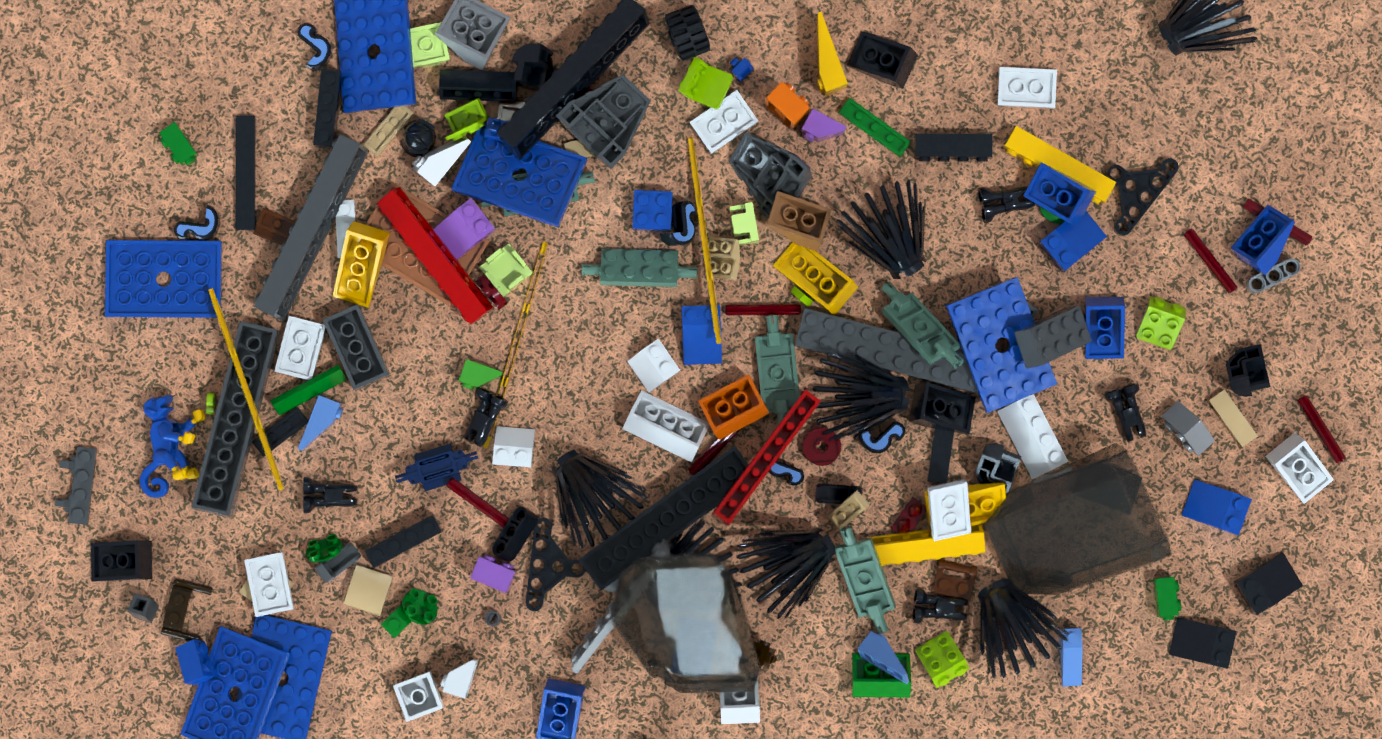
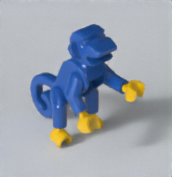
M172 395L152 397L143 406L144 413L153 420L150 436L154 453L153 462L146 466L140 475V487L146 495L153 498L164 497L169 491V483L162 477H156L151 480L152 485H160L159 491H155L149 486V476L160 465H167L169 470L173 471L172 476L175 480L199 477L197 468L190 469V463L184 454L178 450V443L192 444L195 435L188 431L195 427L196 423L204 421L206 416L203 409L192 412L194 419L189 418L184 423H177L168 417V414L174 409V407H168L173 400Z

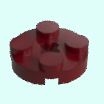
M484 274L475 281L499 310L508 304Z
M824 427L813 429L803 441L804 455L809 462L818 466L831 464L838 458L841 452L840 439L837 440L836 438L829 441L830 437L836 435V433L832 432L822 435V432L828 429ZM820 441H823L828 446L824 449V452H820V449L816 448Z

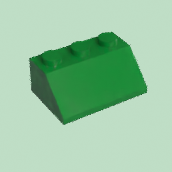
M852 653V697L910 698V653H895L907 673L908 684L903 683L860 657L859 653Z

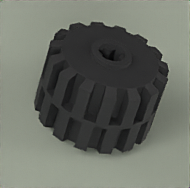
M693 4L665 15L668 35L682 61L710 51L708 36L699 13Z

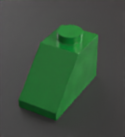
M400 605L381 626L393 638H396L412 621L405 615L403 607Z

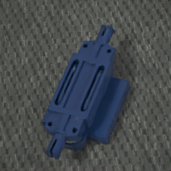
M450 443L414 454L415 464L406 466V473L395 475V479H398L396 480L397 483L408 480L411 485L421 482L424 491H429L447 485L451 478L462 481L459 471L466 469L469 461L479 458L474 456L477 455L476 451L465 454L463 450L453 452Z

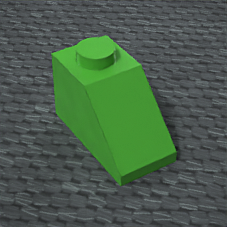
M466 359L459 381L463 383V387L473 390V387H481L502 377L504 372Z

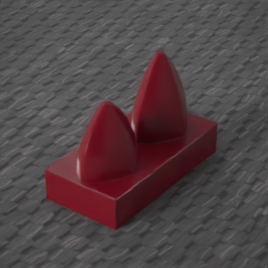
M912 497L891 526V529L896 533L912 532L925 514L926 506Z

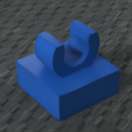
M735 57L730 62L734 68L731 72L740 82L754 70L751 63L745 57L741 62Z
M488 118L484 137L501 141L497 133L499 128L508 122L496 118Z

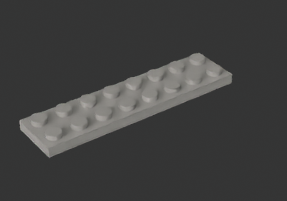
M663 539L661 543L657 542L651 550V556L644 558L638 573L634 572L628 580L630 583L626 588L622 587L617 594V600L610 602L605 610L607 613L596 620L593 631H588L583 638V644L580 647L576 646L573 650L570 661L572 662V671L578 673L667 559L670 552V543Z

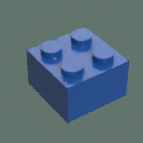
M634 190L632 229L671 232L673 192Z

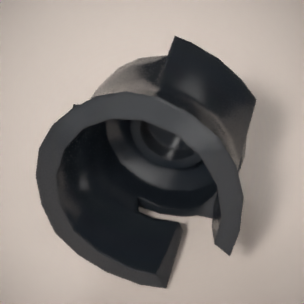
M418 119L409 122L403 127L405 129L402 133L404 138L400 141V144L408 155L418 157L419 155L422 156L429 153L433 149L436 134L434 131L435 127L431 123Z

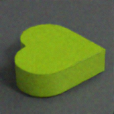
M794 285L790 290L805 305L810 306L814 302L797 286Z
M207 393L206 414L213 415L215 412L216 393Z

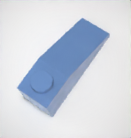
M320 395L318 396L299 444V450L304 451L335 423L336 419L341 418L343 413L341 403Z
M1063 628L1069 634L1067 635L1060 631L1067 637L1068 641H1064L1059 637L1062 686L1082 685L1081 628Z
M870 631L858 647L860 657L903 683L908 684L907 673L886 637L880 633L876 634Z

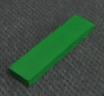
M850 97L838 112V114L899 158L911 143V141Z
M336 365L270 401L280 416L346 381L347 378L340 366Z

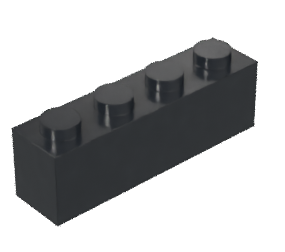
M321 69L313 145L317 148L333 149L332 143L336 138L342 72L338 70Z
M440 70V99L473 101L479 98L480 101L516 102L517 81H515V72Z
M915 134L914 159H919V162H930V159H938V162H950V159H957V162H969V159H976V162H988V159L992 158V134Z
M431 515L365 550V553L373 568H376L442 533L443 530L435 515Z

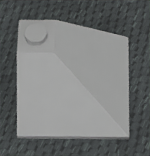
M454 0L435 35L466 63L483 71L511 17L478 0Z

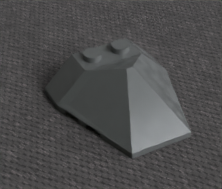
M622 74L576 100L570 101L556 117L597 159L612 169L625 156L651 100Z
M749 132L743 135L729 159L740 180H744L749 188L748 193L750 196H754L759 204L757 206L758 209L768 219L777 191L799 198L812 178L810 167L796 154Z

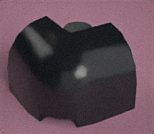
M536 43L525 44L518 48L511 61L517 65L515 70L517 86L538 91L539 86L549 80L552 72L556 69V66H553L551 57L553 52L550 49Z
M1261 344L1235 350V354L1226 361L1230 387L1235 394L1248 397L1252 396L1251 391L1270 387Z
M986 445L977 464L975 473L977 481L980 484L1004 483L1007 497L1021 456L1004 450V445Z

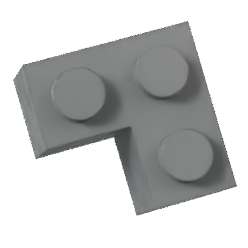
M1179 401L1161 416L1166 422L1164 424L1166 429L1171 433L1173 431L1176 433L1175 436L1183 443V447L1189 453L1193 451L1199 456L1215 441L1203 422Z

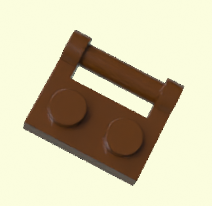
M939 559L932 592L971 600L977 566L971 565L969 567L945 562V559ZM946 569L969 574V578L965 580L942 574L943 570Z

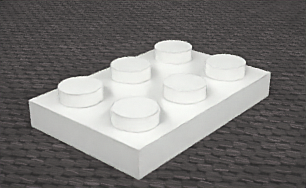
M999 67L997 106L1055 109L1057 70Z
M736 90L724 98L719 109H708L693 119L690 124L709 152L713 154L759 121Z
M289 316L274 372L306 380L312 379L326 330L325 325Z
M965 479L928 487L932 539L938 541L971 533L968 488Z
M283 552L244 560L255 617L294 609Z

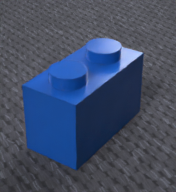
M193 639L176 647L185 684L198 685L214 677L213 665L210 662L208 647L205 641Z

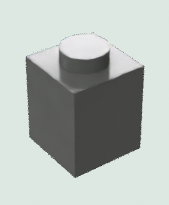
M134 594L127 611L136 619L152 623L159 605L151 598Z

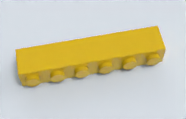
M1018 126L1013 129L1003 147L1007 149V154L1012 157H1021L1023 159L1022 162L1030 167L1033 165L1039 167L1042 162L1092 188L1096 193L1091 201L1098 205L1106 202L1116 184L1112 179Z
M982 524L971 526V533L938 541L932 539L931 529L871 537L882 566L888 564L899 565L911 561L921 562L927 559L939 560L943 557H960L967 554L978 555L985 552Z

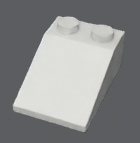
M462 137L454 142L451 141L435 148L422 156L419 155L412 163L414 165L412 170L428 183L436 186L471 141Z
M1296 432L1265 456L1304 504L1334 480L1306 441Z

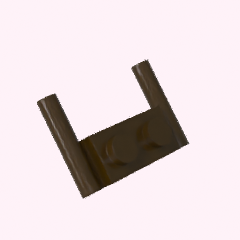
M175 578L161 634L185 641L200 640V636L182 632L192 591L211 595L213 588Z

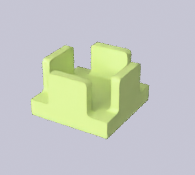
M442 22L410 29L413 68L421 66L423 68L432 67L450 60L448 46L435 35Z
M753 202L729 207L730 212L745 210V213L732 215L731 219L734 237L745 235L750 237L739 240V245L758 243L759 237Z
M509 243L502 249H498L479 267L503 297L533 274Z

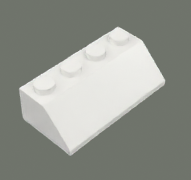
M641 390L627 417L623 430L692 462L710 424Z
M1034 394L997 411L1031 479L1039 477L1068 462Z

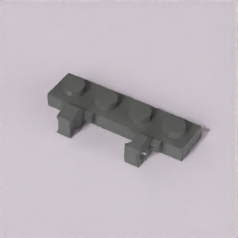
M77 446L76 457L71 456V461L60 460L59 468L71 469V474H74L71 495H68V499L56 498L55 506L65 507V512H69L68 523L88 525L97 456L96 448Z

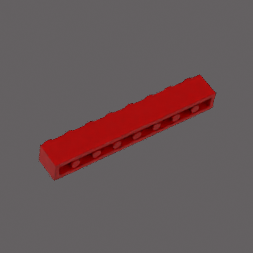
M401 187L392 189L377 202L380 212L391 221L393 229L398 231L403 237L404 243L412 248L415 252V257L426 266L428 274L436 279L439 288L450 297V302L460 310L466 322L473 324L494 308Z
M807 390L801 393L713 511L712 516L726 526L732 522L821 401Z

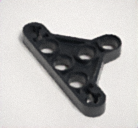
M1172 158L1165 159L1157 169L1128 172L1120 165H1113L1108 169L1107 177L1116 182L1115 185L1118 187L1121 216L1114 224V231L1117 235L1125 236L1135 227L1177 173L1179 165L1176 160ZM1165 163H1173L1174 165L1172 166V168L1174 169V171L1170 170L1166 174V176H1169L1168 179H1166V177L1163 174L1158 173L1159 170H1161L1162 173L1165 171V169L1167 168L1165 166ZM1112 169L1120 170L1121 177L1119 179L1111 177ZM1155 177H1160L1163 180V185L1159 188L1155 187L1152 183ZM1129 180L1136 183V189L1133 191H1129L1126 188V182ZM1143 192L1150 193V202L1145 203L1141 200ZM1131 207L1139 209L1140 214L1138 217L1133 218L1130 216L1129 210ZM1124 215H1126V217L1129 220L1134 221V223L1131 224V222H1129L1126 225V229L1128 230H1123L1122 232H1120V227L1118 224H1123L1127 220L1123 218Z
M547 518L538 519L534 527L526 606L533 612L542 608L544 594L565 577H581L586 571L583 568L581 574L578 575L572 572V566L575 563L580 564V562L568 559L552 539V523ZM542 521H546V525H549V528L545 529L544 535L548 534V539L536 537L537 533L541 534V528H538V524H542ZM544 540L547 547L544 551L537 550V541ZM542 559L545 566L542 570L534 568L535 560ZM560 561L563 563L564 568L561 572L553 570L554 562ZM539 578L542 581L540 589L532 587L531 582L533 579ZM530 590L542 592L541 596L537 595V601L540 602V605H537L536 608H532V605L529 604V601L533 600L534 594L530 595Z

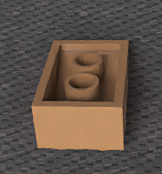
M777 191L766 226L797 245L817 252L823 241L831 209Z

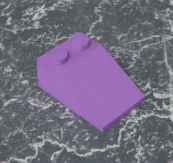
M472 198L462 204L433 229L456 260L460 259L496 231Z

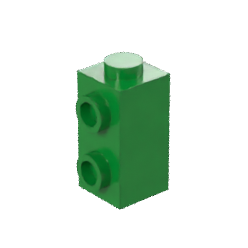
M176 122L159 132L161 135L159 140L165 148H170L172 151L170 156L176 164L180 163L182 166L185 164L189 166L197 160L198 153Z
M1175 577L1154 578L1157 617H1163V621L1173 620L1174 616L1179 615V611L1182 610L1181 601L1177 599L1179 582L1175 580Z

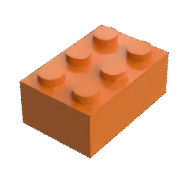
M781 82L766 97L765 106L793 131L808 115L810 103L802 95L798 97L794 92L795 88L791 84Z
M749 374L698 400L718 440L770 414Z

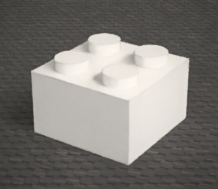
M431 671L393 685L406 722L444 708Z

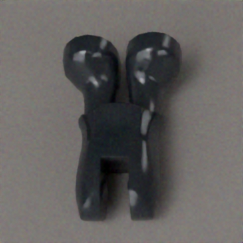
M1028 186L1010 190L1002 189L1001 191H990L986 187L978 188L980 204L1001 200V204L981 207L983 222H991L994 216L1000 213L1007 214L1011 211L1026 210L1034 207L1035 203L1032 201L1019 202L1018 196L1024 195Z
M1138 383L1121 388L1128 405L1127 408H1124L1120 389L1105 393L1106 401L1111 402L1116 410V416L1120 421L1122 433L1127 442L1134 440L1130 428L1136 426L1140 438L1145 437L1146 428L1135 394L1140 390Z
M477 387L475 395L480 399V402L467 427L464 439L469 442L474 440L475 445L482 447L488 438L492 425L497 420L496 417L508 405L509 401L497 396L493 392ZM490 404H491V408H490L489 413H486V411L488 410V408H489V406H490Z
M304 477L303 493H324V497L304 496L303 513H311L315 507L326 506V508L331 506H356L357 499H343V492H357V485L314 483L310 477Z
M916 587L914 604L934 605V608L913 606V623H921L924 618H944L959 621L967 619V613L955 612V605L968 606L967 599L944 597L939 594L937 596L925 593L923 588Z

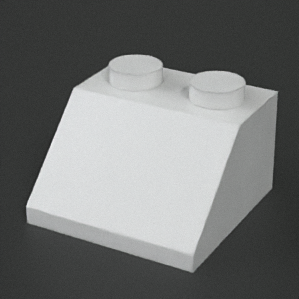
M659 339L627 361L649 393L680 372L679 367Z
M497 426L492 464L532 468L535 429Z
M478 659L469 661L449 672L448 675L445 674L441 683V687H444L443 692L466 698Z
M758 678L719 680L721 724L760 723Z

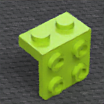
M694 57L688 66V71L685 78L681 81L678 91L690 100L717 110L720 108L734 77L730 73L709 66L700 58Z
M479 98L444 114L453 131L445 138L447 141L452 139L454 142L485 125L484 122L489 117Z
M1150 296L1146 313L1136 335L1137 338L1168 350L1172 349L1185 321L1186 308L1177 303L1166 302L1161 297Z
M947 631L915 649L917 656L929 673L936 688L945 686L950 680L957 676H962L970 669L961 651Z

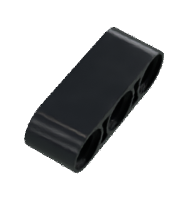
M525 507L516 508L492 547L493 554L507 562L513 561L538 522L537 515Z

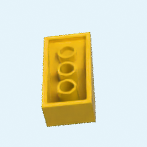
M819 12L816 18L818 79L816 84L819 92H823L824 96L846 89L848 83L823 14Z
M356 221L352 222L346 231L333 297L367 308L370 307L390 232Z
M794 242L790 244L773 265L774 268L833 316L836 315L858 289V286L851 278L818 252L799 246Z
M1004 483L967 485L970 526L1008 518ZM927 490L924 491L927 523L931 528L929 498Z

